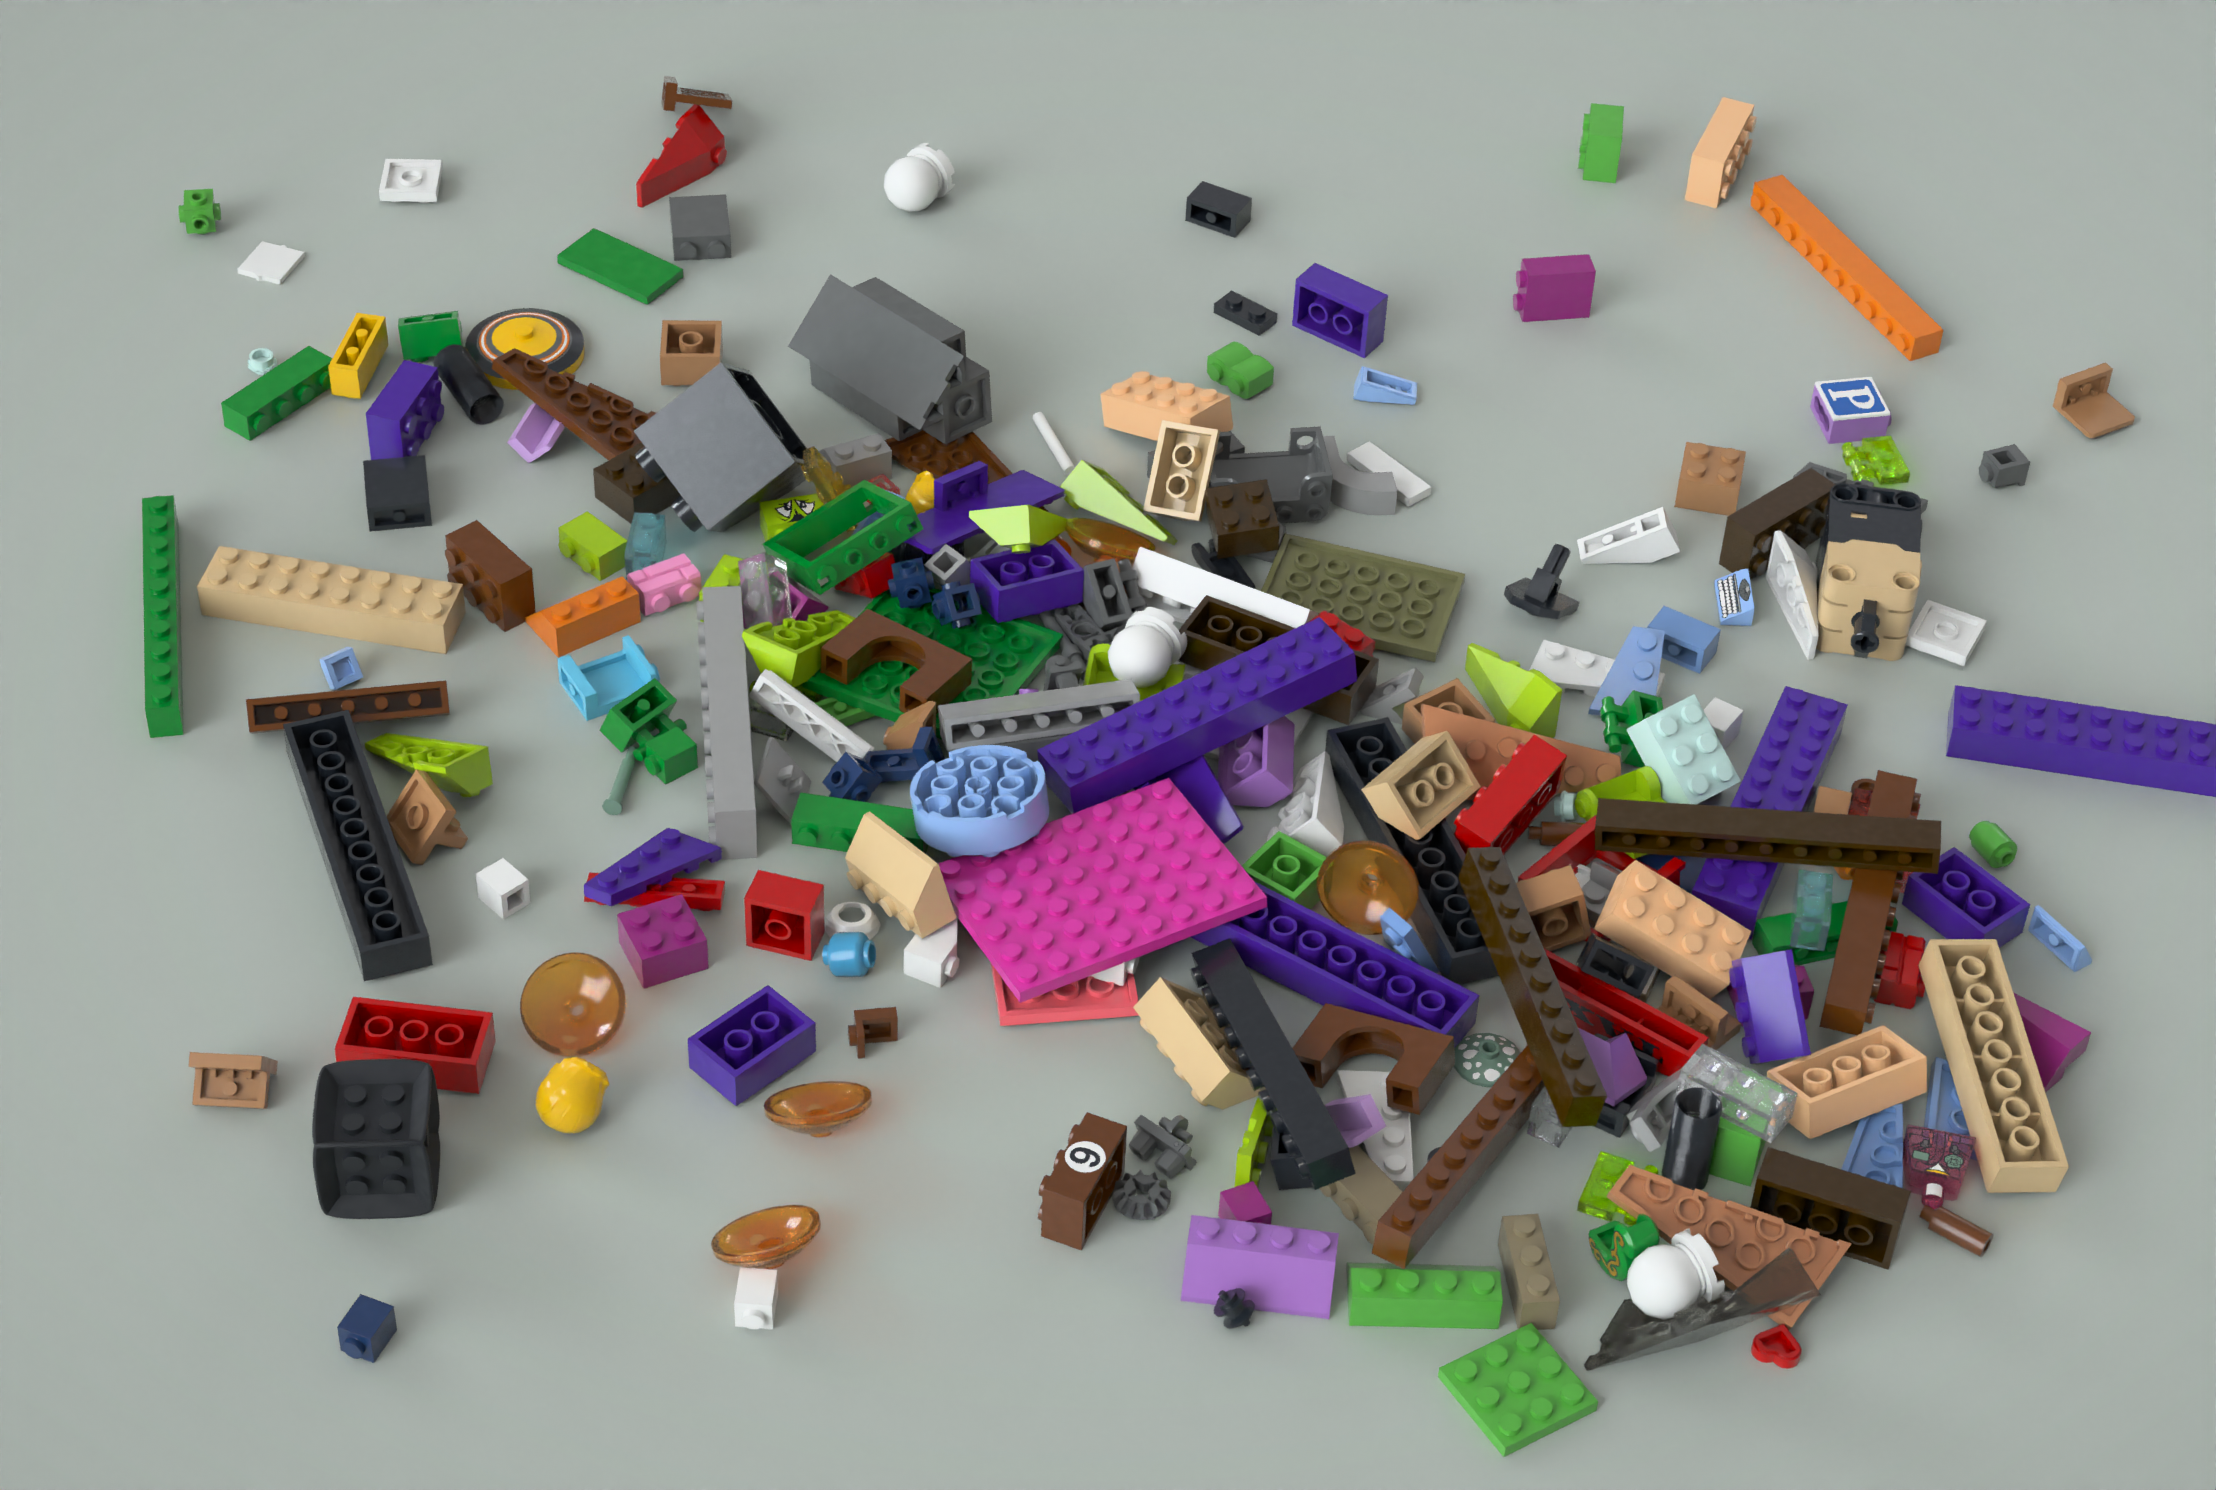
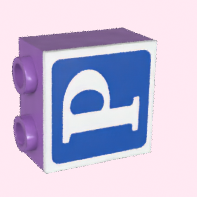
M1872 377L1815 382L1810 408L1828 444L1885 439L1887 427L1891 425L1892 421L1891 412Z

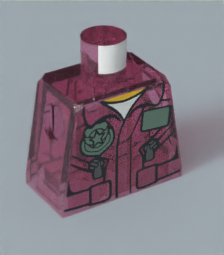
M1908 1124L1903 1140L1905 1189L1911 1191V1193L1922 1195V1204L1924 1206L1928 1205L1933 1209L1942 1206L1944 1200H1957L1969 1167L1976 1137Z

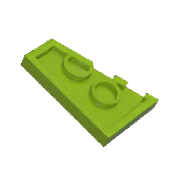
M1258 1097L1249 1120L1248 1131L1245 1130L1243 1136V1145L1239 1147L1237 1153L1234 1187L1254 1181L1257 1188L1259 1187L1262 1169L1257 1167L1258 1163L1265 1164L1269 1142H1264L1265 1137L1273 1136L1274 1126L1270 1118V1111H1264Z

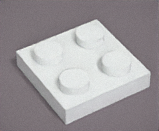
M385 159L379 188L380 201L437 202L443 170L442 160Z
M1927 600L1908 633L1906 646L1965 666L1985 630L1987 620Z

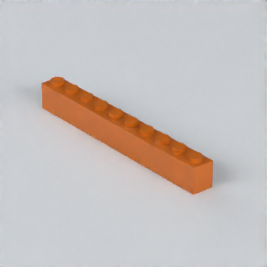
M1783 175L1754 182L1751 196V206L1835 287L1909 361L1939 353L1943 329Z

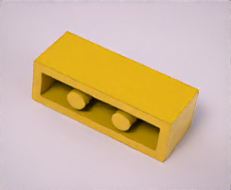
M356 313L328 366L332 395L361 399L389 345L386 317Z

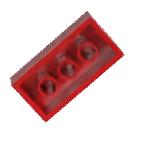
M1535 734L1526 744L1520 743L1515 749L1507 766L1502 764L1495 772L1493 782L1488 788L1486 786L1481 787L1473 800V805L1469 809L1463 808L1454 821V825L1457 826L1454 835L1464 853H1467L1468 848L1500 847L1503 855H1505L1559 792L1567 755Z
M353 997L335 1046L336 1062L368 1059L418 1060L429 1063L432 1067L437 1089L479 1094L496 1042L493 1012Z

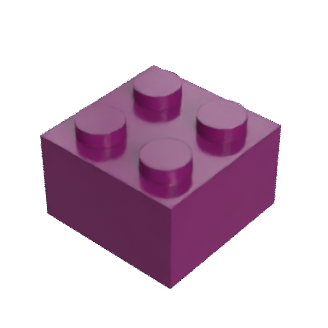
M682 894L617 914L619 943L643 989L709 969L707 939Z

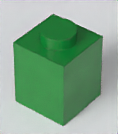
M678 726L645 743V766L651 775H656L665 785L698 768L697 744Z

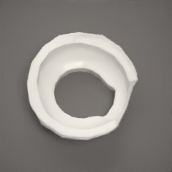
M845 902L836 905L828 913L825 920V931L829 937L837 932H863L871 940L878 933L881 926L876 913L868 905L859 902ZM856 907L861 908L865 913V917L858 922L851 923L841 920L839 914L844 908Z

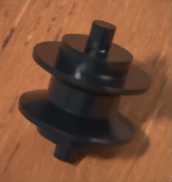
M1241 1288L1226 1292L1224 1290L1220 1291L1218 1294L1219 1298L1214 1307V1314L1217 1317L1225 1316L1223 1324L1228 1329L1242 1325L1248 1326L1250 1324L1249 1319L1255 1309V1303L1252 1300L1243 1301L1245 1291Z

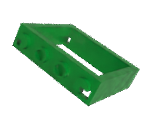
M863 480L762 545L776 571L789 576L797 583L821 595L924 528L911 502ZM869 500L871 504L865 507L863 503ZM876 511L884 515L810 562L804 558ZM826 577L828 582L820 586L817 579L822 580Z

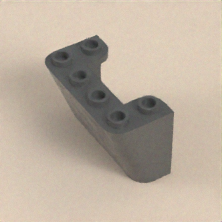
M1321 426L1290 428L1288 451L1230 454L1231 432H1220L1218 441L1222 442L1223 446L1216 450L1208 488L1267 479L1277 520L1281 524L1314 522L1328 514L1333 474ZM1303 436L1313 438L1312 442L1307 445L1297 444V440Z

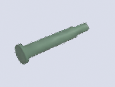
M635 746L628 748L626 756L621 762L610 796L603 802L602 807L607 814L618 815L622 812L623 805L621 802L635 765V757L633 755V751L637 749Z

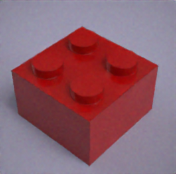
M758 870L744 897L746 946L812 961L825 933L824 885Z

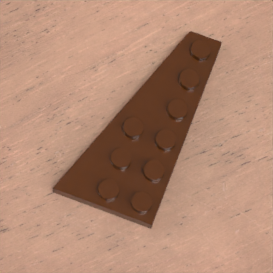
M515 348L493 360L492 369L607 460L641 443L634 430L656 414L654 411H650L647 414L634 408L632 401L592 383L588 386L575 381V375L566 371L563 375L549 369L546 362Z
M924 430L901 441L893 437L885 440L892 450V460L917 474L929 471L933 474L934 479L978 461L988 465V484L1013 474L973 431L947 444L942 443ZM1044 506L1039 507V509L1049 512Z

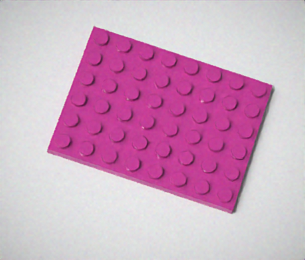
M1169 778L1046 823L1038 835L1018 846L1000 851L996 856L962 855L939 863L956 916L1020 1003L1267 907V896Z

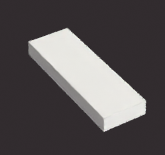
M1370 441L1347 453V462L1359 471L1369 473L1392 472L1397 488V499L1408 507L1431 495L1430 485Z

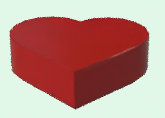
M1781 1324L1755 1335L1751 1346V1353L1760 1362H1774L1781 1368L1790 1369L1798 1365L1802 1349L1785 1324Z

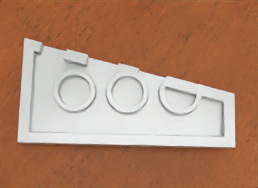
M1543 640L1530 670L1535 669L1543 673L1562 689V693L1565 692V688L1584 690L1583 695L1596 696L1615 659ZM1659 672L1657 697L1665 679V673Z
M1337 1070L1336 1081L1339 1089L1342 1088L1345 1098L1371 1094L1386 1127L1361 1142L1364 1152L1400 1190H1405L1414 1179L1410 1112L1387 1106L1386 1078L1390 1072Z

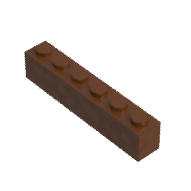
M446 680L246 699L249 733L251 734L284 731L283 724L349 710L353 724L450 715Z

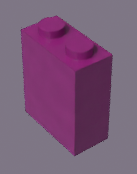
M1590 255L1523 258L1521 269L1516 272L1518 292L1513 295V307L1515 311L1519 312L1522 322L1589 318L1596 270Z

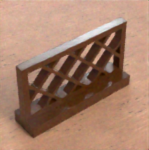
M664 76L661 100L663 110L675 112L676 102L732 109V99L729 94L677 87L678 83L675 77Z

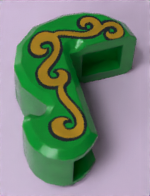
M1639 1214L1637 1222L1633 1226L1627 1227L1625 1224L1614 1220L1590 1230L1588 1234L1589 1244L1595 1259L1611 1278L1619 1281L1627 1280L1628 1270L1637 1256L1648 1247L1659 1245L1660 1241L1659 1231L1655 1222L1645 1214Z

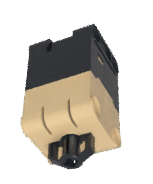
M1838 483L1831 487L1826 509L1824 534L1820 539L1816 557L1819 633L1816 649L1819 651L1849 654L1861 658H1880L1888 661H1896L1903 657L1920 586L1922 560H1920L1922 532L1921 499L1917 494L1903 490L1848 483Z

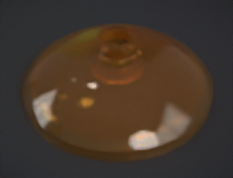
M1078 517L1070 518L1066 521L1065 530L1068 536L1081 551L1094 558V563L1099 558H1115V561L1118 562L1129 559L1130 563L1134 564L1140 547L1153 552L1156 549L1155 545L1143 536L1114 524Z
M1353 841L1337 847L1326 857L1317 877L1318 896L1330 917L1345 928L1366 935L1383 934L1380 916L1389 907L1407 922L1415 910L1419 897L1418 880L1409 862L1396 850L1374 841ZM1368 874H1372L1378 879L1372 880L1368 877Z
M579 952L557 955L542 963L528 978L520 1000L521 1019L529 1036L542 1049L562 1057H580L604 1047L620 1029L626 1012L625 989L614 969L596 956ZM578 1005L583 1006L584 1009L580 1015L575 1016L572 1014L574 1007Z
M823 1081L807 1083L781 1090L770 1096L764 1103V1113L769 1120L780 1127L796 1133L811 1134L812 1137H826L831 1135L832 1131L842 1129L861 1117L872 1104V1093L867 1087L852 1082Z
M783 1205L752 1212L730 1222L715 1234L711 1241L713 1254L717 1259L732 1266L756 1269L780 1267L786 1261L797 1256L815 1239L821 1228L820 1216L815 1209L803 1205Z

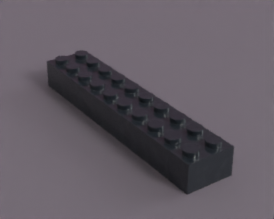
M349 710L283 724L287 754L363 980L369 981L433 965L429 934Z
M1386 717L1327 730L1325 751L1330 755L1333 775L1442 977L1461 985L1499 976L1458 878L1466 854L1446 819L1444 818L1421 839L1415 840L1380 819L1362 791V788L1407 751L1390 719Z

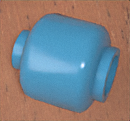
M837 932L831 936L829 944H825L823 947V962L825 965H829L832 974L836 977H862L868 973L869 968H873L875 965V944L863 932Z

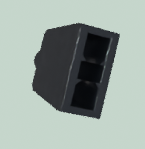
M1591 933L1576 962L1581 971L1637 998L1642 994L1655 968L1635 953L1594 933ZM1631 965H1634L1633 973L1627 978L1628 969Z

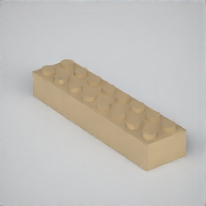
M224 546L218 547L197 585L201 615L442 654H447L466 613L463 584Z
M1930 939L1919 963V969L1971 1139H1974L1972 1144L1987 1193L2056 1192L2069 1165L1997 940Z

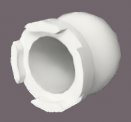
M929 143L919 144L906 157L896 160L885 174L884 189L888 199L898 209L907 212L923 210L935 198L943 197L954 188L955 184H952L951 175L955 171L949 158L942 150H933L928 147Z
M1147 607L1144 611H1135L1128 619L1125 629L1114 636L1108 650V659L1113 675L1119 680L1132 679L1134 685L1138 688L1152 686L1163 679L1170 665L1180 659L1187 647L1185 632L1180 634L1173 624L1176 619L1165 611L1154 607Z
M1686 1229L1673 1236L1671 1246L1660 1244L1648 1247L1633 1260L1628 1270L1627 1285L1633 1303L1646 1315L1663 1320L1680 1317L1696 1304L1697 1299L1703 1303H1709L1724 1294V1280L1717 1282L1713 1269L1714 1266L1719 1264L1718 1260L1702 1235L1698 1233L1691 1236L1690 1229Z

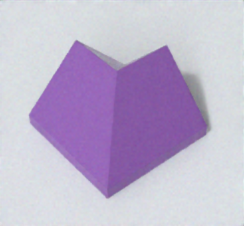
M1579 1028L1607 1094L1606 1103L1615 1106L1646 1084L1647 1076L1626 1033L1604 1041Z

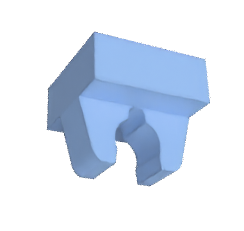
M345 647L319 659L321 669L330 689L336 690L363 678L352 647Z

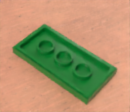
M595 228L591 229L557 255L558 264L646 305L684 277L682 268Z

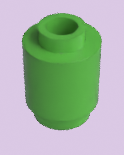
M1981 821L1972 828L1969 834L1971 845L1991 867H2005L2013 862L2017 853V845L1996 823Z

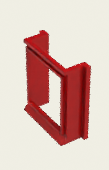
M1595 815L1519 875L1518 882L1571 865L1574 874L1578 873V867L1576 866L1579 864L1587 866L1595 858L1623 871L1636 859H1632L1623 852L1595 850ZM1674 857L1658 871L1642 863L1680 887V871L1685 868L1686 862ZM1590 927L1591 933L1611 941L1610 938Z

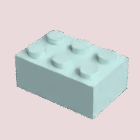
M1695 694L1626 729L1645 766L1651 767L1657 774L1660 781L1661 796L1667 803L1697 805L1741 782Z

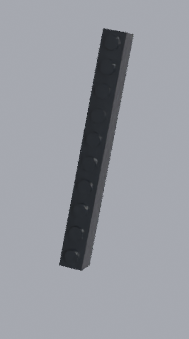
M1231 939L1223 940L1191 953L1195 967L1190 969L1197 988L1204 987L1201 989L1208 1008L1215 1007L1212 1009L1218 1027H1226L1223 1031L1231 1049L1237 1047L1235 1054L1241 1069H1249L1246 1071L1252 1089L1254 1091L1260 1089L1258 1096L1264 1111H1272L1270 1118L1276 1133H1284L1282 1140L1288 1155H1296L1294 1162L1302 1179L1308 1177L1313 1188L1317 1190L1356 1174L1348 1145Z

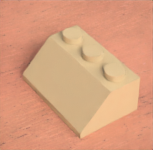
M1162 420L1143 511L1157 516L1201 522L1206 501V488L1209 487L1220 430Z
M1444 731L1420 739L1362 788V791L1380 819L1418 840L1481 786L1449 732Z

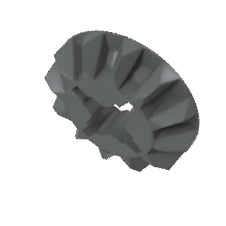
M1139 1170L1136 1175L1125 1173L1123 1180L1116 1181L1112 1198L1115 1207L1123 1215L1136 1220H1149L1160 1216L1168 1209L1171 1201V1191L1168 1189L1167 1181L1159 1180L1155 1172L1151 1175H1144ZM1136 1189L1143 1193L1148 1191V1198L1142 1194L1135 1196Z

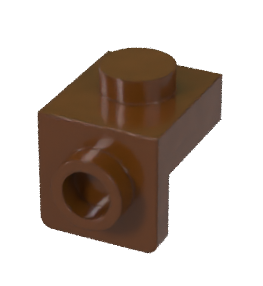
M896 1007L854 1010V1025H848L849 1046H856L858 1059L865 1058V1044L898 1041Z

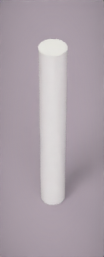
M1042 412L1035 413L1032 418L1065 475L1069 476L1075 466Z

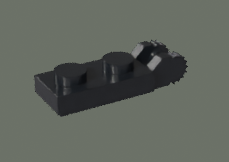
M1213 538L1208 542L1211 553H1208L1199 542L1192 545V555L1196 563L1203 570L1250 588H1256L1235 557L1217 558Z

